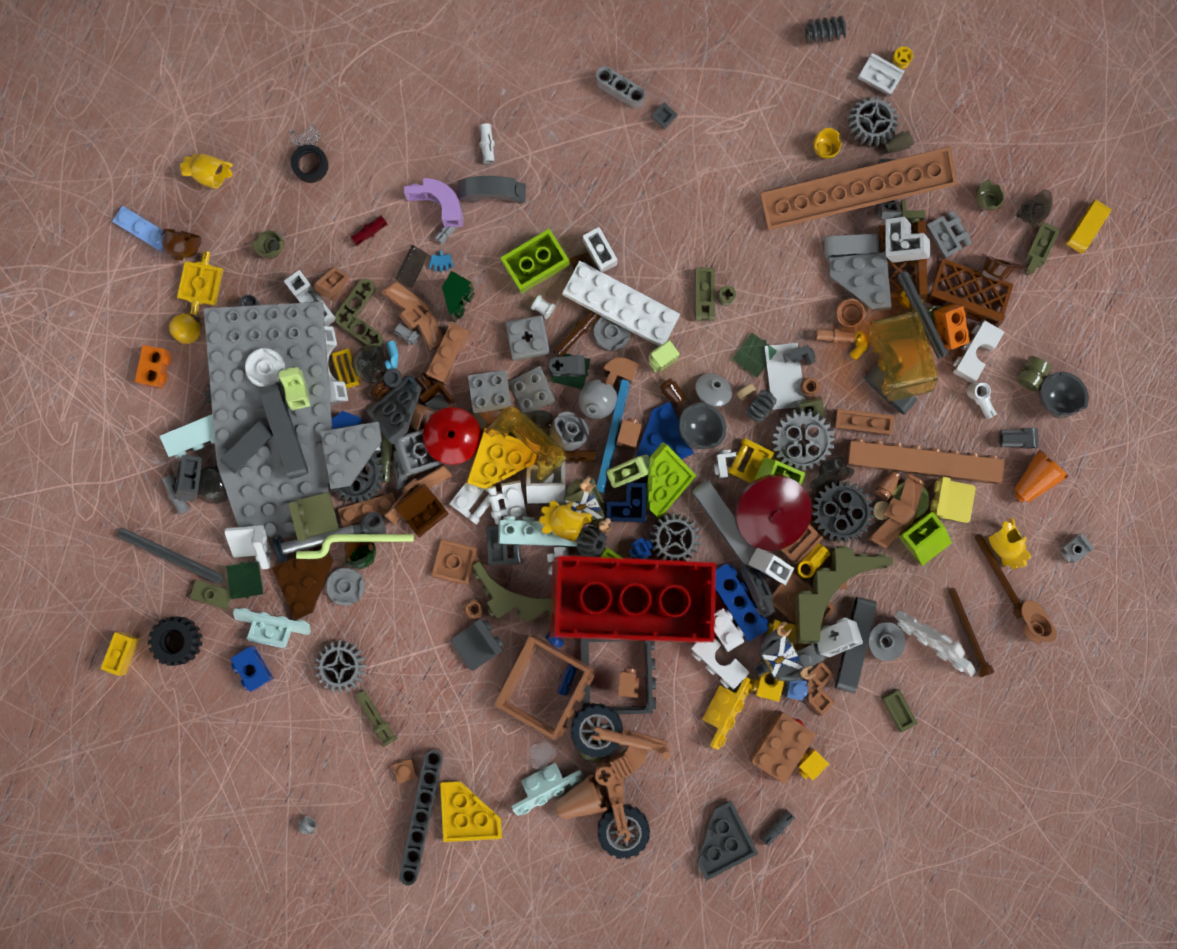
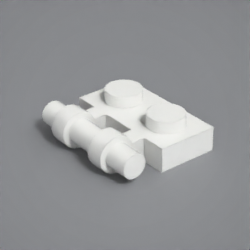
M520 480L502 483V491L499 492L496 491L495 486L488 487V500L491 502V515L495 520V524H499V520H502L503 515L515 517V520L527 517ZM504 499L505 507L500 508L498 500Z

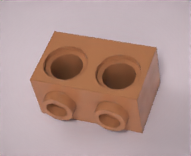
M632 418L623 420L616 446L635 451L642 426L638 424V420Z

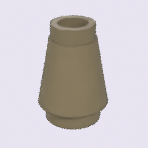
M902 131L885 143L884 147L887 153L890 154L909 149L910 146L914 145V141L909 131Z

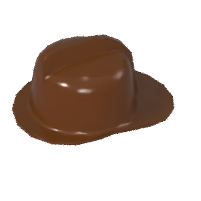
M983 254L986 259L982 274L992 280L1000 281L1006 279L1015 268L1026 269L1023 265Z

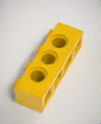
M772 620V623H769L767 626L769 630L766 631V634L778 629L783 622ZM787 623L783 629L785 631L792 629L787 638L793 646L796 625ZM769 672L760 676L758 680L755 679L752 689L755 691L754 695L780 701L784 681L774 678L773 683L766 684L765 676Z

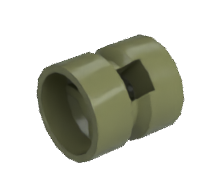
M1029 356L1024 364L1025 370L1020 371L1016 381L1021 386L1037 392L1044 382L1042 378L1048 376L1052 367L1049 363L1038 357Z

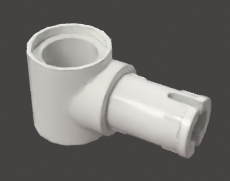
M971 383L967 388L968 397L975 400L976 404L980 406L985 419L992 418L997 412H995L990 402V386L986 383ZM978 387H979L980 390H981V393H980L979 396H978V394H977V388H978Z

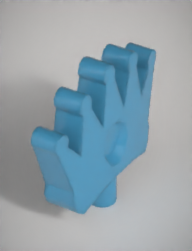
M439 251V256L432 255L429 269L434 264L435 271H437L439 266L440 272H443L445 265L446 270L449 271V263L454 268L450 254L443 255V251Z

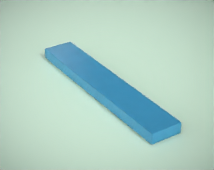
M627 380L621 381L597 482L600 494H605L607 486V470L611 469L630 388V383Z

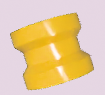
M906 46L899 47L892 56V64L902 70L907 68L913 59L912 50Z

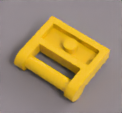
M742 438L740 442L742 445L731 467H728L727 472L750 484L755 480L763 457L771 459L774 452L746 438ZM748 448H751L753 452L742 473L738 471V468Z

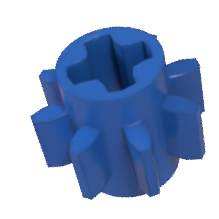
M642 537L630 544L632 549L629 552L632 558L644 559L651 555L650 549L653 547L649 540L644 541Z

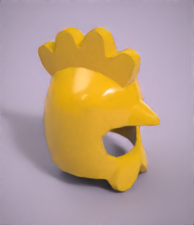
M203 153L200 155L193 154L192 157L186 156L180 164L181 175L192 176L198 183L213 189L219 188L225 178H230L233 174L229 169L233 167L231 162H225ZM222 164L221 173L215 174L218 167Z
M554 500L550 501V507H543L541 513L545 515L539 519V523L544 525L542 533L549 534L553 532L565 540L575 542L583 525L591 522L592 514L572 511V501L566 505H559Z
M1010 518L1009 522L1004 521L1002 529L988 537L993 550L1002 558L1001 561L1004 567L1009 565L1011 569H1016L1019 566L1023 568L1027 565L1026 560L1031 558V554L1026 550L1025 542L1027 538H1023L1020 535L1014 518Z

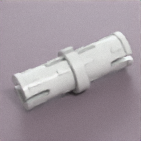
M481 124L479 126L481 141L479 143L482 148L483 163L492 164L495 162L493 152L495 144L492 140L491 124Z

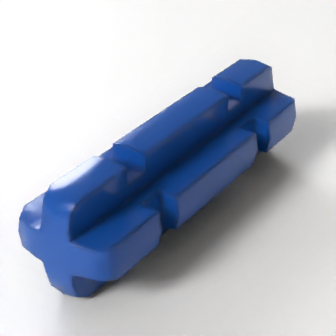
M568 663L569 667L566 668L561 680L562 684L559 685L557 690L559 694L564 696L567 695L568 687L571 686L576 674L575 670L578 669Z

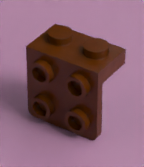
M425 484L417 486L409 495L399 500L394 506V509L409 524L419 538L449 515L445 507Z

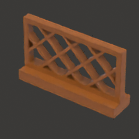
M918 221V224H911L914 234L924 233L926 235V221ZM879 225V253L886 249V245L883 247V241L886 243V238L883 237V230H886V225ZM887 258V264H890L896 270L889 277V282L897 288L890 294L891 299H903L901 296L903 291L902 285L898 286L892 279L898 273H902V269L909 263L914 268L910 278L921 300H926L927 259L914 260V263L906 261L898 268Z
M942 258L926 302L941 307L950 304L964 306L965 317L979 322L985 320L998 328L1004 321V313L1014 284L1004 280H992L983 276L982 272ZM944 265L951 267L953 274L946 276L943 271ZM967 273L972 280L964 283L960 274ZM956 276L960 285L952 288L948 279ZM978 280H986L989 287L981 289ZM943 281L948 288L944 292L936 289L938 283ZM974 283L978 292L970 295L966 285ZM1000 285L1007 288L1006 294L1000 296L995 287ZM962 288L966 297H957L954 291ZM991 289L996 298L988 301L984 292ZM980 294L984 303L978 305L972 297ZM998 301L1001 307L1000 312L993 310L990 304Z

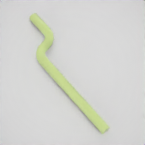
M333 534L324 539L321 550L297 551L296 559L322 558L329 552L330 544L333 542H414V534Z

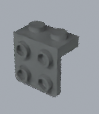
M482 618L451 640L453 646L471 671L476 670L503 651L502 646L504 644L498 636L494 637L491 632L493 628L487 619L485 621Z

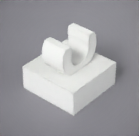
M555 547V554H547L548 562H552L553 558L557 556H569L568 547Z

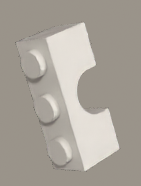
M300 270L284 280L300 303L323 302L325 326H329L335 321L336 318Z
M985 320L974 326L971 331L973 334L971 340L963 345V354L961 357L958 356L952 365L954 366L952 373L970 383L977 381L986 365L977 358V348L983 347L989 351L995 349L1004 334V331Z
M715 638L714 643H694L691 647L693 650L691 654L699 662L703 660L707 664L705 668L712 675L717 673L721 677L719 681L727 689L729 687L735 689L750 673L735 658L727 665L718 664L715 659V653L721 644Z

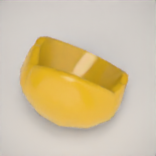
M833 128L822 129L813 140L814 151L822 159L834 158L839 154L842 142L839 140V132Z
M181 313L171 320L169 331L179 343L190 344L199 337L201 326L193 316Z

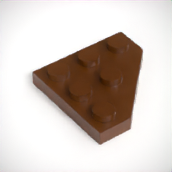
M319 546L310 551H319L321 550L322 546ZM330 552L318 559H296L295 557L272 567L294 621L314 613L317 601L326 583V578L334 562Z

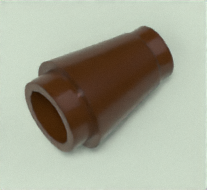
M671 378L659 387L661 393L677 407L686 401L678 384Z

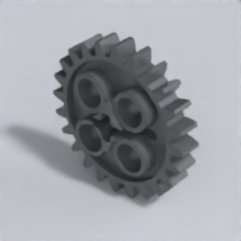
M375 450L366 464L370 468L369 473L364 467L351 486L335 488L332 492L339 491V498L345 495V501L352 499V503L358 500L363 502L365 499H371L372 495H377V490L382 489L379 483L385 482L381 475L386 474L385 471L381 470L385 464H380L379 462L383 457H376L378 450ZM356 481L360 482L361 488L357 487Z
M841 480L838 481L837 486L832 482L830 483L831 489L828 486H824L825 493L818 491L820 498L815 497L813 500L817 502V505H812L816 512L811 515L817 516L813 523H819L817 530L823 529L822 536L829 534L828 540H832L835 537L837 543L840 542L841 538L844 543H847L848 537L851 541H855V535L861 538L862 534L860 531L868 532L865 526H871L872 523L868 519L874 518L873 515L869 514L870 511L875 510L869 507V504L873 501L866 500L869 493L863 495L864 488L862 487L857 490V483L850 487L849 481H846L844 486ZM843 493L849 496V502L847 504L841 501V495ZM833 497L836 499L838 505L835 502H833ZM827 504L832 505L834 508L831 515L825 511ZM845 508V515H840L841 509ZM854 509H857L860 512L859 519H854L852 517V511ZM847 518H848L850 521H852L853 526H850L849 521L847 520ZM838 520L844 522L845 527L843 530H839L836 527Z

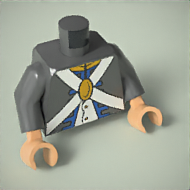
M783 622L778 629L766 635L760 647L761 652L759 653L762 662L753 666L759 677L769 672L772 678H777L779 681L794 682L804 678L811 679L815 674L809 675L807 670L813 667L807 666L804 668L787 638L792 629L785 631L783 627L787 623Z

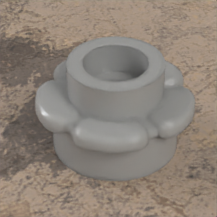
M305 816L298 821V828L303 834L311 835L317 827L316 822L310 816Z

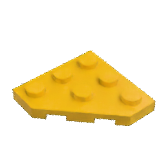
M484 428L466 483L486 489L516 474L520 470L534 465L540 446Z
M447 781L440 783L443 842L502 839L501 817L463 782Z

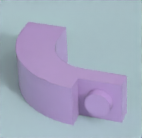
M423 178V185L411 184L410 186H404V194L407 201L430 200L442 207L444 227H463V212L459 200L449 186L441 181L430 178Z

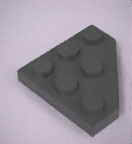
M411 375L366 410L374 422L380 423L381 431L391 444L408 432L422 389Z
M731 800L713 809L697 859V864L706 881L758 855Z

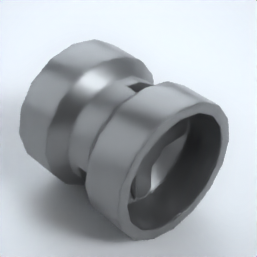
M250 294L242 296L239 300V306L261 305L260 301Z

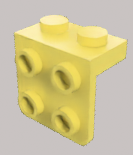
M938 478L934 485L935 497L931 502L930 510L938 518L968 523L971 519L976 491L975 486L951 481V478Z

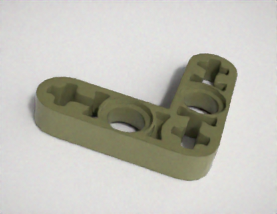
M363 279L356 285L337 311L335 321L340 327L368 347L379 349L384 343L383 336L357 317L376 291V287L371 280ZM368 284H370L369 287L371 288V290H370V291H367V290H366V291L363 293V296L366 297V298L363 300L362 297L357 294V292H359L360 294H362V292L364 291V289L362 288V286H363V285H366V286H367ZM358 298L361 303L358 308L351 307L350 302L352 299ZM346 307L355 312L353 315L349 312L347 315L349 320L341 323L340 316H345L348 313ZM362 324L365 330L362 334L355 333L354 328L356 325ZM368 332L374 338L379 336L377 338L379 340L378 344H371L372 341L367 337Z

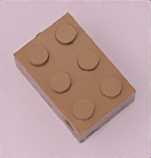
M780 711L749 760L785 784L816 734L807 729L800 719L791 718Z

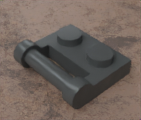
M488 526V565L523 564L521 546L513 544V558H508L507 544H498V526Z

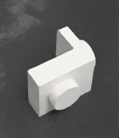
M731 450L719 451L720 454L715 456L716 464H713L714 473L718 475L719 479L728 477L726 459L736 457V452L731 453Z

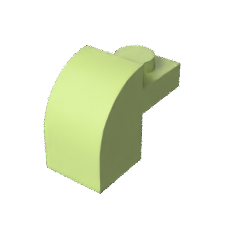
M296 367L279 371V377L285 388L286 400L290 409L296 410L309 407L310 400L302 370Z

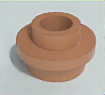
M809 377L802 381L800 389L805 396L812 397L819 392L820 385L816 379ZM807 384H811L813 386V390H807Z
M470 600L464 607L466 616L471 619L479 618L484 611L482 603L478 600ZM473 605L477 606L478 608L476 613L471 612V607Z

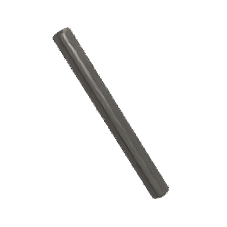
M120 528L117 533L118 538L214 583L220 584L223 580V574L125 528Z

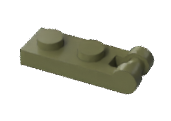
M695 268V321H701L702 319L715 321V268ZM702 307H709V312H702Z

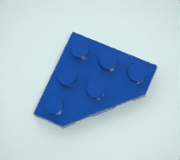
M670 402L652 410L636 457L648 455L650 459V456L662 442L667 444L681 460L694 454L692 448L688 447L680 437L678 430L679 420Z

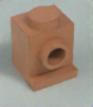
M624 668V671H620L617 695L638 698V693L634 692V689H638L639 677H636V669Z

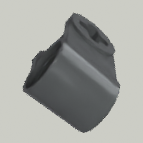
M583 355L554 357L549 362V372L555 377L585 376V358ZM555 363H559V366H562L559 371H556V368H554Z

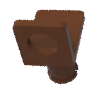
M425 373L420 374L424 381L419 376L416 377L415 381L424 390V393L419 396L423 403H426L441 390L444 391L452 403H455L440 381L433 385Z

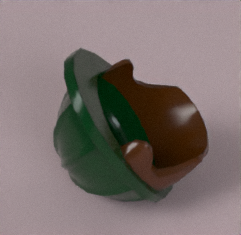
M347 542L345 544V561L350 567L364 569L374 563L376 546L373 542Z

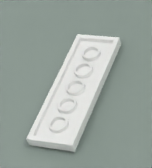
M579 261L562 293L563 296L657 346H661L667 341L680 316L678 312L582 261Z

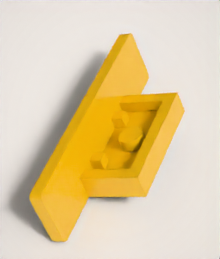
M745 677L737 693L721 685L719 686L702 719L718 728L710 747L719 750L725 744L726 735L733 728L737 713L741 712L746 696L753 689V680Z

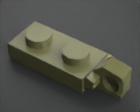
M1045 222L1040 224L1026 254L1025 261L1028 264L1024 273L1031 275L1037 267L1041 268L1046 262L1059 234V229Z

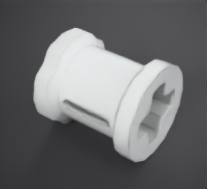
M538 295L531 306V310L538 311L544 315L545 319H548L556 305L546 302L542 299V296Z

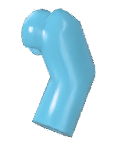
M389 341L386 343L390 359L384 362L387 370L395 369L398 366L399 355L395 341Z

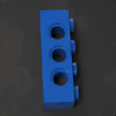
M726 563L716 569L715 591L726 609L733 616L736 625L744 633V638L749 642L769 630L766 626L769 623L765 617H762L756 609L758 607L754 599H749L746 592L748 589L742 581L739 583L736 575L738 573L733 565L729 566ZM727 579L733 582V588L729 591L723 586L724 581ZM736 596H741L744 600L741 607H737L734 604ZM751 612L754 620L748 624L745 622L744 616L746 613Z

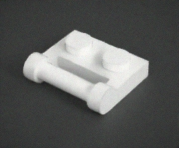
M465 483L450 502V505L477 525L480 521L479 518L491 504L488 500V495L474 514H471L469 510L484 491L489 493L488 488L484 489Z

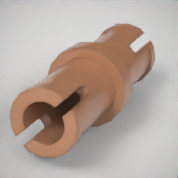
M817 328L815 340L832 341L835 344L837 342L853 343L855 341V331H841L838 328H833V330Z

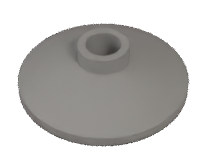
M704 374L696 382V393L707 405L721 407L726 405L732 397L730 384L717 374Z
M879 623L870 632L869 649L879 660H895L904 651L905 635L893 623ZM883 638L887 641L885 645L882 644Z

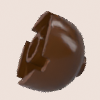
M163 229V249L172 255V259L183 261L184 258L194 256L199 250L202 239L200 236L186 231L178 232L175 229Z

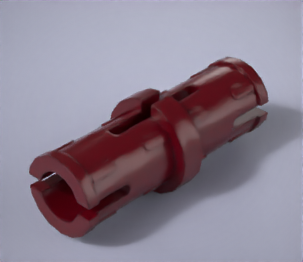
M380 215L369 224H364L362 229L350 237L356 246H359L368 238H373L374 234L388 224Z

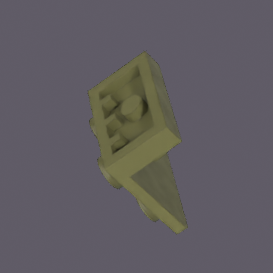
M329 492L293 500L288 503L298 541L339 529Z

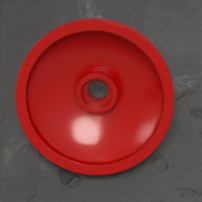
M447 407L435 412L426 422L423 431V441L428 453L438 462L447 465H458L471 459L477 452L481 440V430L477 420L468 411L457 407ZM450 431L455 432L453 438L448 437Z

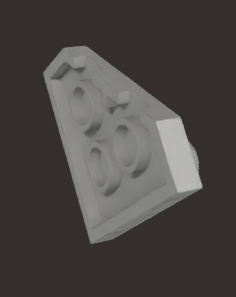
M886 252L829 258L830 279L840 284L848 293L863 302L871 311L891 309Z
M379 422L321 431L330 488L351 486L356 480L358 474L363 470L372 454L383 441Z

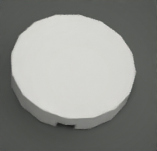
M270 348L255 350L248 356L245 362L246 375L253 384L260 387L276 384L280 381L279 371L285 370L284 360L278 352Z

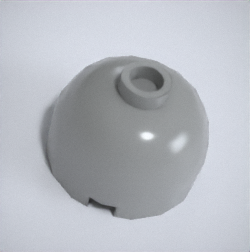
M600 380L589 381L579 393L578 403L580 409L587 417L592 419H603L609 416L614 410L618 398L614 388L608 383L606 385L600 383Z
M572 412L560 413L550 426L552 442L564 451H573L580 448L589 436V429L585 421L581 417L580 419L575 417V413Z

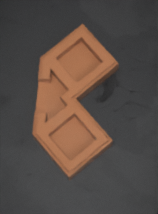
M820 662L808 672L809 675L815 674V676L807 679V702L822 716L835 703L822 689L835 674L823 662Z

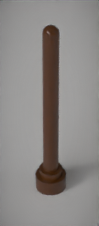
M976 534V542L1014 606L1013 613L1016 619L1023 617L1021 611L1023 602L1021 603L983 536Z
M950 588L948 591L979 664L977 665L979 677L994 673L993 667L985 661L956 589Z

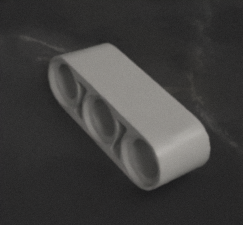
M600 67L597 70L596 84L600 89L631 108L638 109L643 105L645 92L640 86L609 67ZM602 75H606L609 77V79L603 81L600 79V77ZM623 85L625 89L619 91L615 87ZM633 95H639L641 98L639 100H633L631 97Z
M877 234L841 235L824 238L825 258L879 253Z

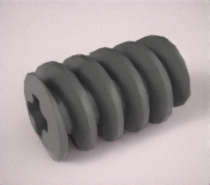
M834 16L830 18V21L827 17L823 18L822 21L820 18H817L815 23L812 19H809L805 26L807 44H810L811 38L817 43L818 37L821 38L822 42H825L826 36H828L829 41H832L834 35L837 41L840 40V35H843L845 39L846 23L844 17L838 16L836 19Z

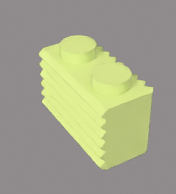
M668 340L650 353V362L648 364L654 372L662 373L665 368L677 362L679 352L671 341Z
M639 456L607 470L612 487L624 486L627 483L647 476L649 474V456Z

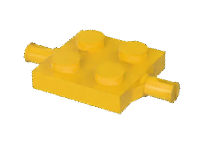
M203 251L201 262L185 261L177 298L192 303L189 313L191 315L198 316L199 305L216 306L224 269L209 264L210 252Z

